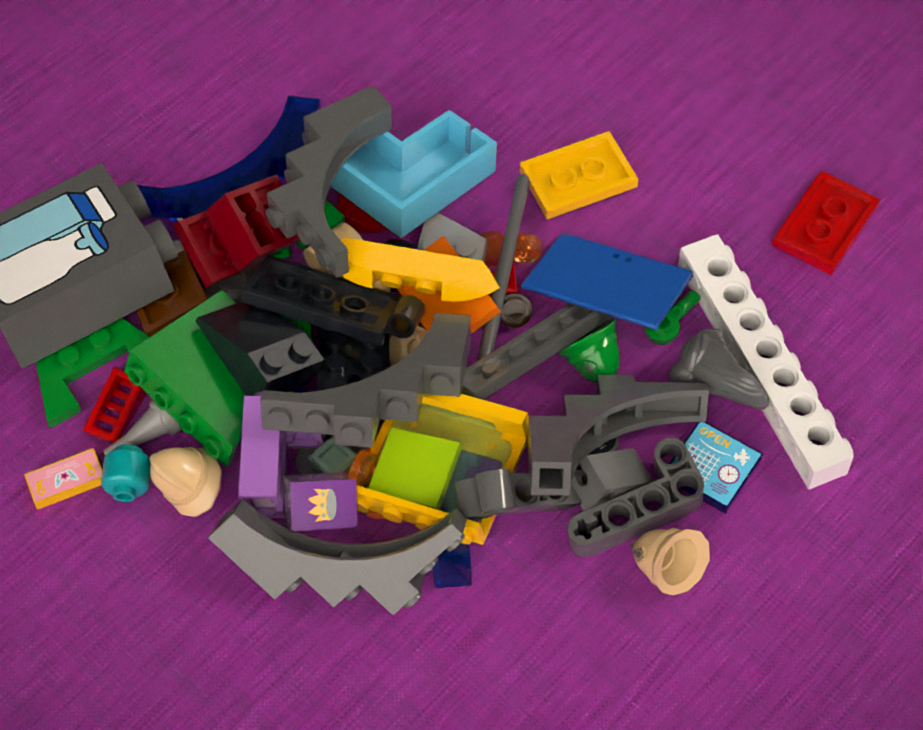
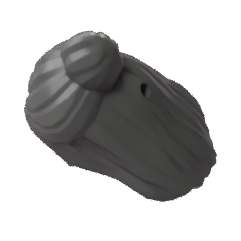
M707 328L701 330L688 340L682 347L679 362L674 364L669 370L668 377L672 382L707 383L709 394L723 397L757 410H764L769 405V398L764 392L762 385L756 377L737 363L727 344L722 340L719 329Z

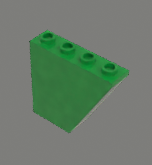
M221 290L131 349L124 372L128 375L130 381L134 385L140 386L160 409L165 410L171 415L185 433L191 434L210 456L216 458L227 467L232 462L242 434L244 396L246 395L195 322L199 316L236 304L231 297Z

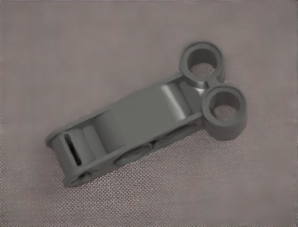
M509 469L485 471L476 474L475 478L455 482L459 511L472 521L489 518L497 514L567 510L582 503L572 483L570 496L531 495L529 473L510 474ZM576 470L574 474H579L582 482L586 485L588 482L586 473L583 470Z

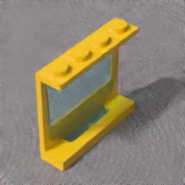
M423 394L417 422L384 420L373 448H371L356 480L357 511L367 513L371 510L381 513L384 518L394 523H401L403 520L413 523L417 528L423 530L444 518L455 508L459 510L455 482L475 478L476 474L490 470L509 469L510 474L515 473L528 442V412L461 394L460 397ZM391 427L460 442L462 450L440 510L368 489ZM496 515L473 521L467 519L463 531L465 538L461 543L470 544L474 542L484 545Z

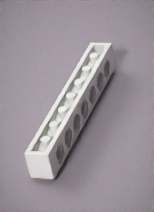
M718 234L681 247L678 267L693 271V277L689 281L688 286L700 295L701 300L698 303L714 329H719L722 340L727 344L737 363L756 377L762 385L764 392L769 398L768 407L762 411L808 490L847 475L853 460V449L849 441L845 438L842 439L835 427L832 413L828 409H824L818 400L816 387L810 380L807 381L804 377L797 356L793 352L790 353L787 349L780 328L777 325H773L770 321L763 300L756 298L751 289L747 274L744 271H740L736 265L731 248L728 245H724ZM760 355H766L770 358H763ZM776 383H783L787 385V387L779 386ZM793 411L802 412L804 416L797 415ZM810 440H817L823 445L813 444Z

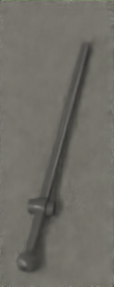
M525 174L518 176L496 271L495 281L500 288L491 294V299L501 312L485 323L477 361L494 350L530 185L529 177ZM461 450L450 480L443 512L450 513L455 508L459 510L455 482L466 479L467 471H470L471 468L480 469L483 463L482 457ZM457 547L451 552L445 549L441 554H451Z

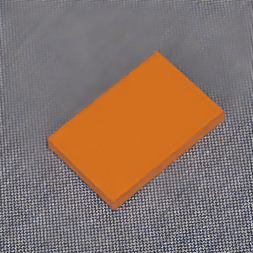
M444 235L423 250L460 257ZM402 284L401 288H397L402 297L412 295L423 302L425 313L420 322L427 331L431 327L435 313L471 315L472 334L501 312L489 295L468 301L452 302L441 301V291L436 290L435 294H426L415 290V286Z

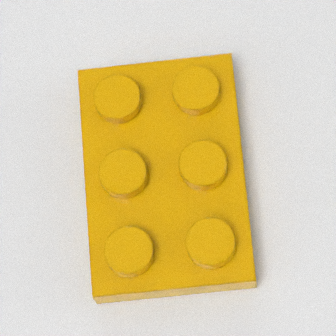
M610 131L520 162L519 171L521 174L529 177V188L547 220L638 187V177Z

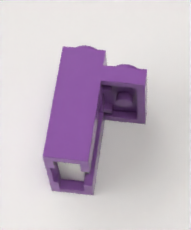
M257 392L254 396H244L238 497L240 500L244 499L258 512L268 518H284L283 475H287L288 448H319L325 443V434L264 430L260 404L263 392Z

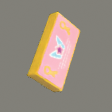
M94 448L28 472L24 476L38 510L101 486L102 468Z

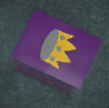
M346 472L283 475L285 524L291 531L354 528L357 526L356 480L349 478Z

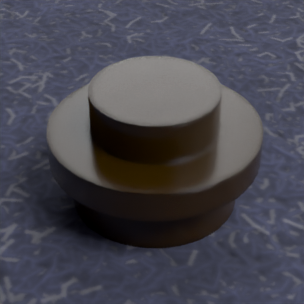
M520 293L505 295L500 318L501 322L513 328L525 325L532 316L530 300Z

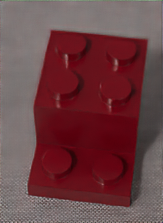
M278 175L225 193L206 211L180 220L173 226L206 288L258 267L267 255L272 256L278 250L301 241L298 234L287 239L279 228L275 229L272 227L267 218L266 209L269 208L267 193L283 186Z

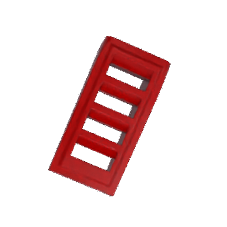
M113 367L82 431L113 444L121 438L147 393L140 386L134 385L124 370ZM123 385L132 389L130 395L119 391L120 387ZM114 397L126 401L124 407L113 403ZM107 409H111L120 413V416L116 419L104 413ZM99 421L114 425L112 432L98 427Z

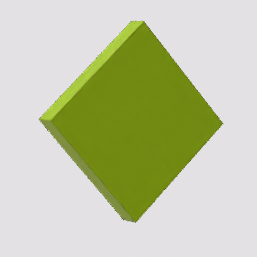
M391 427L368 489L440 510L462 446L457 441Z

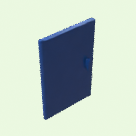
M561 233L529 276L522 282L521 287L657 330L693 277V271Z

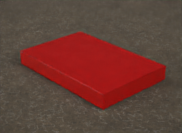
M821 170L774 236L772 245L832 276L879 207L881 199Z

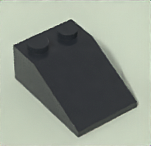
M244 302L199 316L195 321L246 396H254L255 393L263 392V390L290 392L311 382L324 361V358L305 331L278 313L258 309Z

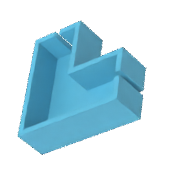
M448 110L403 141L388 131L372 139L359 148L343 164L332 181L331 187L398 237L402 238L496 171L497 142L477 128L472 129L470 135V124Z

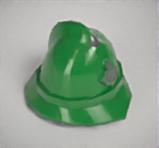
M616 318L593 329L558 353L559 356L566 359L569 366L572 365L584 379L592 383H597L598 374L617 375L620 367L621 357L617 342L619 336L615 331Z

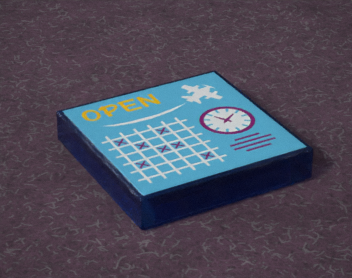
M698 422L684 444L703 477V501L727 514L762 461L764 454L707 422ZM674 456L669 464H676L680 460ZM681 487V489L690 493L691 495H694L696 493V491L691 487Z

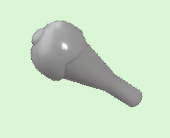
M151 400L148 410L126 435L104 449V454L107 455L120 445L137 446L168 433L174 435L181 430V427L165 410L160 409Z

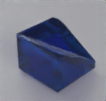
M459 544L453 551L449 552L445 549L437 556L438 561L433 567L434 586L436 588L472 586L469 545Z

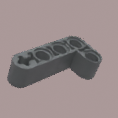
M669 437L661 440L656 445L654 451V470L658 480L577 514L570 520L567 529L568 542L574 554L580 557L594 556L693 513L700 508L703 501L704 480L686 445L681 440ZM673 455L680 461L671 465L663 462L662 458ZM688 486L693 488L696 493L692 496H683L677 490ZM648 501H657L663 507L657 511H649L644 507V504ZM621 515L629 521L625 525L615 526L610 522V519ZM584 531L587 536L591 535V538L585 540L584 536L579 535V533Z

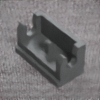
M634 448L586 455L580 461L583 472L588 477L587 484L585 485L582 482L581 477L577 473L571 479L572 486L582 501L580 505L584 511L654 482Z

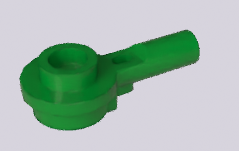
M690 290L667 313L657 330L645 327V332L649 339L658 345H666L676 339L680 328L678 321L701 300L700 295L696 291Z

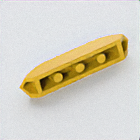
M345 237L341 239L348 249L349 272L342 276L360 286L373 288L378 280L381 281L382 285L391 288H401L402 284L415 286V290L426 294H435L436 290L441 291V301L452 302L477 299L500 288L482 260Z

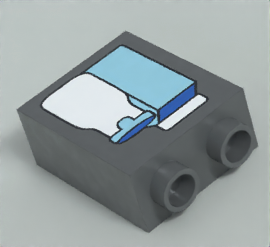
M102 163L0 212V330L22 369L174 291L164 267L165 263L178 257V252L169 233L159 219L146 226L142 225L140 221L150 217L151 212L138 186L133 180L117 186Z

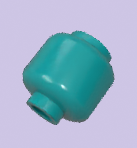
M127 444L117 446L104 457L101 486L115 500L120 502H131L136 497L142 496L149 488L151 466L149 457L137 446Z

